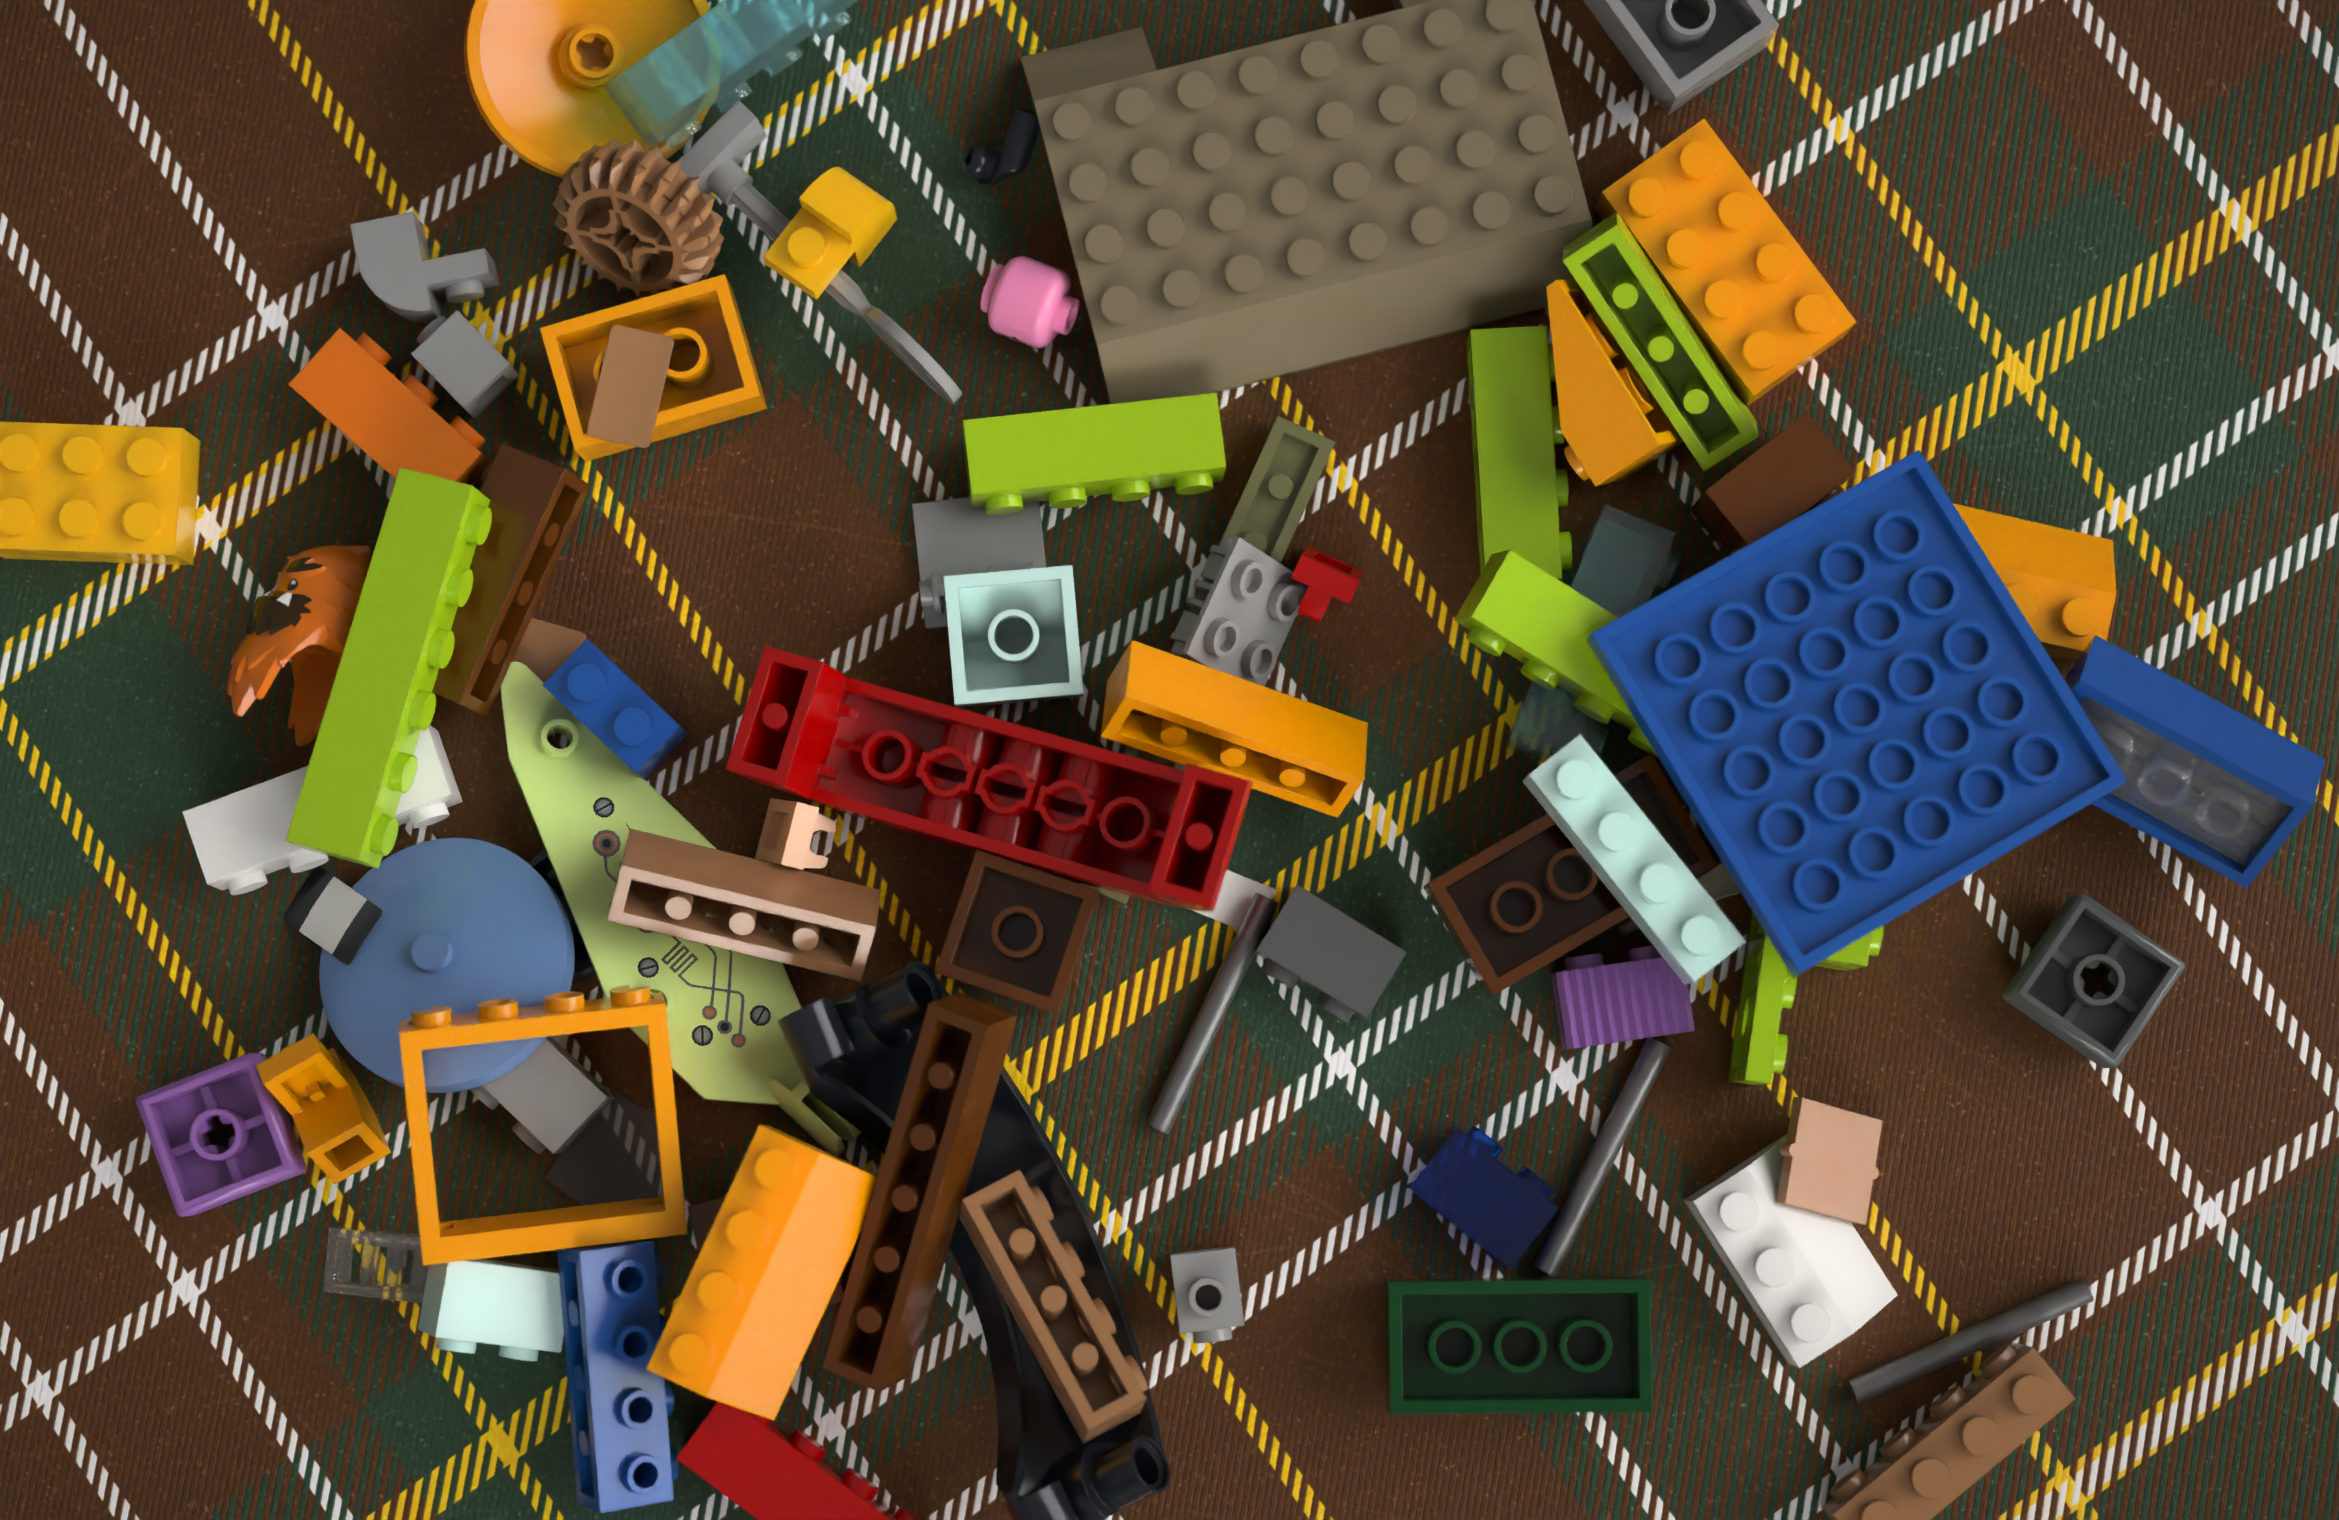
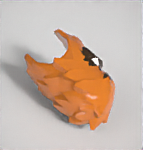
M327 545L304 550L294 556H287L278 572V579L273 589L263 596L257 597L246 626V635L230 663L232 667L228 680V695L231 696L233 713L242 717L256 698L258 700L264 698L281 666L284 667L291 658L294 689L288 728L295 730L296 745L300 747L310 743L318 735L372 556H370L372 549L369 546Z

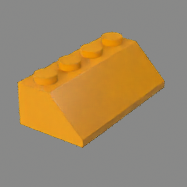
M1954 504L2049 656L2076 662L2095 635L2107 641L2116 598L2113 540Z
M759 1125L646 1369L705 1397L775 1420L862 1232L878 1176L769 1125Z

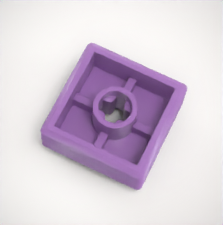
M248 1053L137 1097L136 1103L178 1216L197 1215L303 1174L306 1171L307 1167L286 1109L263 1085L256 1065L267 1059L263 1053ZM220 1118L223 1124H233L235 1129V1135L229 1139L230 1148L228 1150L223 1145H211L209 1141V1135L217 1131L216 1119Z

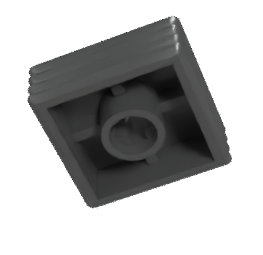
M2085 893L2071 895L2064 903L2003 992V998L2101 1068H2116L2183 972L2185 964L2182 960ZM2099 966L2103 970L2099 981L2106 986L2104 993L2093 992L2087 995L2082 990L2085 982L2080 977L2082 970H2092Z

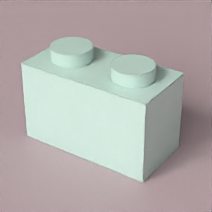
M487 1259L429 1265L418 1330L438 1337L436 1348L454 1352L475 1353L477 1342L500 1345L499 1356L517 1360L537 1361L539 1350L561 1353L564 1329L559 1270Z

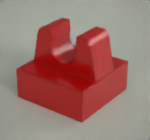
M1307 545L1291 577L1308 585L1297 613L1320 623L1332 597L1350 604L1365 571Z

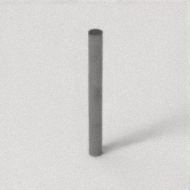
M1255 893L1145 1124L1169 1134L1279 904L1278 902Z
M1651 1037L1645 1042L1533 1264L1534 1267L1553 1277L1557 1276L1671 1050L1669 1046Z
M2084 1278L2077 1279L1847 1380L1849 1389L1856 1403H1863L2093 1302L2092 1292Z

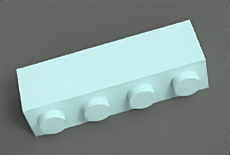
M1581 734L1522 781L1684 985L1695 983L1746 942Z

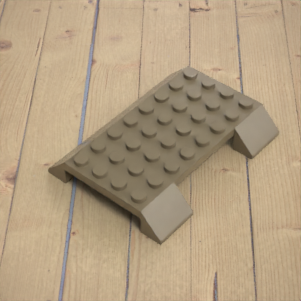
M1392 0L1394 11L1160 70L1156 69L1142 27L1020 57L1092 327L1109 403L1116 404L1219 393L1548 309L1546 287L1556 280L1574 279L1562 261L1563 247L1593 228L1533 1Z

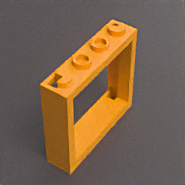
M629 985L612 988L610 990L611 998L584 1000L583 992H560L545 996V1005L518 1007V1000L495 999L479 1003L478 1012L452 1015L451 1007L431 1006V1010L411 1012L412 1019L399 1020V1036L423 1265L687 1234L667 1010L662 992L650 993L649 986L629 988ZM647 1026L663 1196L439 1222L422 1050Z

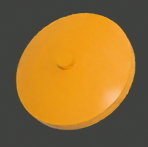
M474 0L465 30L464 61L473 99L480 114L498 139L525 162L544 172L562 178L573 162L576 163L583 152L589 151L593 145L604 146L611 139L618 141L623 146L635 139L641 145L644 152L647 153L659 147L662 158L665 160L682 148L703 122L714 98L719 78L720 46L717 27L707 0Z

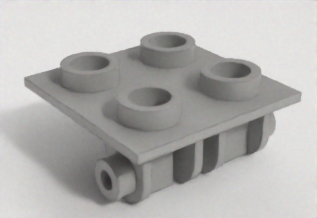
M970 497L912 504L920 573V598L924 610L926 629L948 627L944 576L1046 567L1039 501L1023 503L1024 509L1018 513L999 516L987 515L985 508L971 509Z
M1223 536L1219 546H1211L1209 550L1210 555L1200 574L1201 577L1213 582V584L1196 580L1193 585L1196 589L1207 594V598L1204 602L1188 597L1186 604L1200 613L1197 615L1184 610L1175 632H1172L1170 639L1175 642L1170 653L1265 686L1269 675L1275 667L1277 657L1291 626L1299 614L1297 611L1308 585L1292 579L1293 571L1242 538L1234 536L1232 539Z

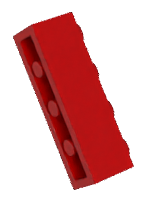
M719 1401L676 1457L678 1461L757 1520H922L902 1506L894 1514L874 1499L879 1489L866 1477L850 1467L842 1475L823 1461L822 1458L827 1453V1450L805 1432L796 1428L790 1436L772 1423L771 1419Z

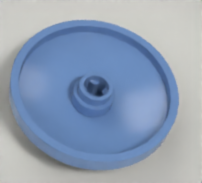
M442 838L409 846L381 861L379 869L372 868L351 889L382 910V916L363 942L351 964H344L323 948L320 957V994L328 1022L344 1048L370 1071L390 1083L405 1088L399 1020L412 1019L411 1012L431 1010V1006L451 1007L452 1015L478 1012L479 1003L495 999L518 1000V1007L545 1005V996L560 992H570L574 973L575 949L570 921L562 902L550 884L531 865L509 850L486 841L469 838ZM547 1036L422 1050L426 1092H458L494 1081L512 1071L529 1058Z

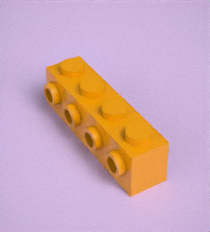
M1132 640L1107 680L1101 737L1183 765L1188 763L1249 780L1253 783L1252 789L1338 818L1365 779L1368 723Z

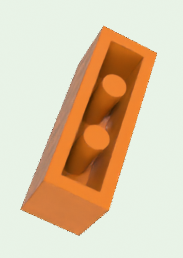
M339 328L288 384L394 479L397 477L399 468L402 467L472 485L481 476L485 467L490 462L478 450L486 440L458 415L448 424L431 409L439 398L411 373L401 382L389 372L385 366L392 357L364 332L354 341Z

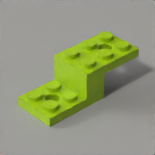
M1753 911L1751 913L1727 1082L1746 1085L1771 1084L1773 1072L1782 1073L1784 1069L1788 1036L1778 1034L1782 1008L1791 1009L1793 1005L1797 976L1792 977ZM1884 925L1815 966L1843 971L1868 966L1869 955L1878 956L1880 952Z

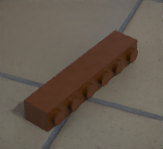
M957 993L929 1003L823 1369L878 1392L911 1376L960 1212L962 1199L965 1195L1016 1023L1017 1014L963 993Z

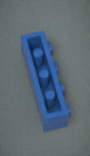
M648 1239L558 1249L577 1503L598 1513L674 1500L672 1481L678 1477L679 1462L676 1459V1449L669 1441L667 1416H671L673 1413V1391L668 1379L646 1369L667 1325L665 1318L659 1313L657 1288L662 1286L664 1279L661 1256L654 1249V1241Z

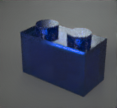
M1473 1125L1467 1133H1464L1458 1127H1453L1406 1185V1188L1501 1265L1511 1270L1559 1210V1208L1547 1200L1554 1189L1525 1166L1521 1168L1517 1175L1497 1159L1503 1148Z

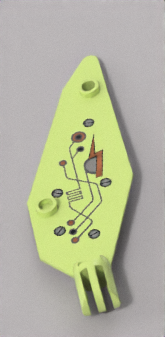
M511 662L500 687L508 758L605 997L611 998L610 990L612 988L629 985V988L649 986L650 993L662 992L667 1010L672 1069L704 1100L779 1106L829 1154L838 1157L845 1149L839 1137L853 1142L861 1132L812 1095L777 1022L783 1017L801 1009L783 963L608 921L630 828L712 849L716 848L644 778L636 774L543 686L544 682L525 664ZM554 733L563 734L568 738L570 745L563 749L554 748L549 744L547 737ZM646 1025L629 1027L648 1045Z

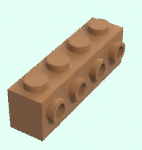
M630 828L608 921L861 982L877 927L881 890Z
M1018 1170L962 1199L959 1218L1082 1443L1084 1444L1140 1414L1146 1401L1143 1392L1148 1390L1144 1375L1131 1355L1123 1357L1111 1336L1116 1333L1115 1324L1100 1298L1092 1300L1080 1278L1085 1276V1272L1075 1250L1068 1241L1061 1244L1049 1223L1054 1219L1053 1213L1040 1188L1037 1185L1030 1188L1023 1174Z
M2006 1344L1993 1352L1980 1364L1978 1368L1982 1374L1964 1389L1957 1385L1941 1395L1929 1407L1932 1415L1912 1431L1910 1427H1906L1887 1440L1879 1449L1883 1456L1864 1472L1857 1468L1840 1479L1829 1491L1832 1498L1821 1508L1831 1520H1931L2076 1398L2034 1347L2016 1344L2012 1348L2009 1344Z

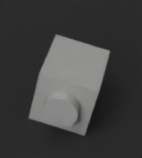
M458 310L448 319L445 316H440L427 325L417 338V343L420 346L411 353L474 419L520 376L511 364Z

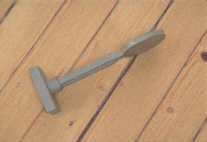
M738 100L679 159L681 160L680 170L688 177H701L698 185L701 193L710 194L713 192L727 206L734 204L775 242L790 221L752 186L753 178L739 166L767 135L757 117ZM840 270L825 291L842 307L862 317L882 341L922 381L943 399L954 405L962 396V392L956 383L904 329L879 308L871 306L860 287L845 272Z

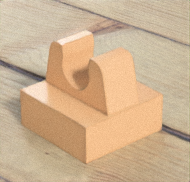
M770 798L755 859L798 870H804V868H824L827 865L828 858L814 854L810 850L812 836L815 831L835 833L836 823L832 819L818 813V807L795 801Z

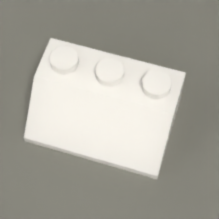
M1786 1134L1684 1199V1202L1787 1363L1801 1368L1854 1334L1897 1296V1293L1852 1223L1776 1203L1784 1157L1780 1153V1147L1783 1143H1786Z

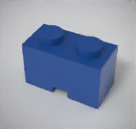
M588 639L543 684L557 700L626 765L644 779L689 734Z

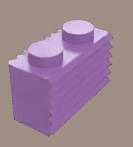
M1654 946L1628 949L1629 962L1604 965L1602 953L1565 958L1566 971L1551 974L1562 1050L1695 1031L1688 984L1684 985Z

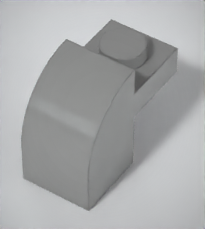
M413 212L350 224L357 263L364 281L389 309L405 319L418 323H431L441 316L438 298L446 297L449 303L469 302L485 295V288L500 286L495 261L485 248L430 259L424 225Z

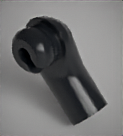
M1015 107L1004 139L989 144L984 148L974 144L966 149L961 160L963 173L968 178L977 179L980 184L995 185L1022 173L1029 164L1040 131L1036 113Z

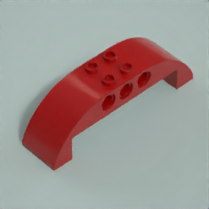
M768 646L764 648L726 766V770L774 789L913 835L971 852L980 850L1064 879L1173 907L1211 912L1215 909L1253 785L1249 780L1187 763L1185 771L852 679L825 662Z

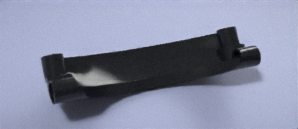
M911 961L878 980L858 987L833 1001L830 996L783 1017L777 1022L812 1095L857 1128L885 1155L928 1005L930 1002L950 995L928 965L920 961ZM1003 1066L964 1198L1018 1170L1021 1171L1030 1188L1034 1185L1040 1188L1053 1213L1054 1219L1049 1222L1061 1244L1068 1241L1075 1250L1085 1272V1276L1080 1278L1092 1300L1100 1298L1104 1303L1116 1327V1333L1111 1336L1123 1357L1131 1355L1144 1375L1148 1390L1143 1392L1146 1401L1140 1414L1083 1444L959 1218V1212L949 1247L971 1293L982 1325L991 1361L998 1416L996 1484L1013 1520H1104L1122 1508L1164 1491L1169 1485L1170 1480L1169 1463L1163 1450L1159 1426L1140 1352L1120 1291L1098 1235L1051 1141Z

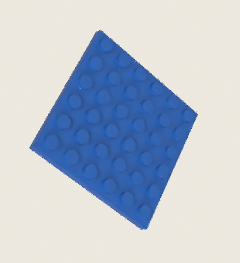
M1920 450L1915 451L1596 630L1587 638V642L1793 978L2128 782Z

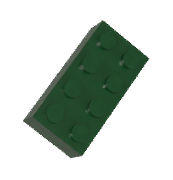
M1648 1278L1384 1279L1386 1409L1390 1414L1653 1412L1651 1284Z

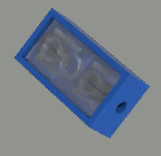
M2095 635L2064 678L2128 780L2124 785L2092 804L2238 884L2248 888L2313 806L2325 762L2324 758Z

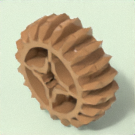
M611 139L604 146L593 145L589 151L583 152L576 163L573 162L562 176L563 181L558 187L557 197L553 205L559 212L554 224L567 233L563 245L576 249L580 253L578 264L590 265L598 272V281L607 278L614 282L619 294L627 289H632L637 297L641 299L699 282L700 279L704 280L715 265L713 261L720 252V246L724 237L719 230L723 218L718 213L712 211L715 197L710 194L701 193L698 189L701 177H688L680 170L681 160L674 163L668 162L662 158L659 147L654 148L648 153L644 152L641 145L635 139L625 146Z

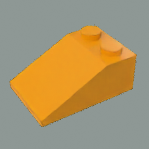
M1556 280L1548 285L1546 290L1561 432L1569 446L1564 448L1566 458L1582 480L1586 481L1590 478L1595 486L1624 480L1684 441L1576 280Z

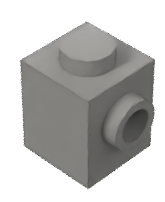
M1228 1246L1171 1253L1180 1334L1193 1332L1194 1344L1233 1339L1231 1327L1244 1326L1235 1247Z

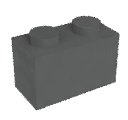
M1296 885L1255 953L1266 959L1260 969L1262 972L1292 990L1298 980L1321 993L1315 1002L1316 1005L1348 1023L1353 1014L1363 1020L1369 1016L1407 952L1299 885Z

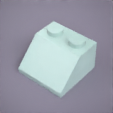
M1072 565L944 576L954 704L957 708L1084 697Z

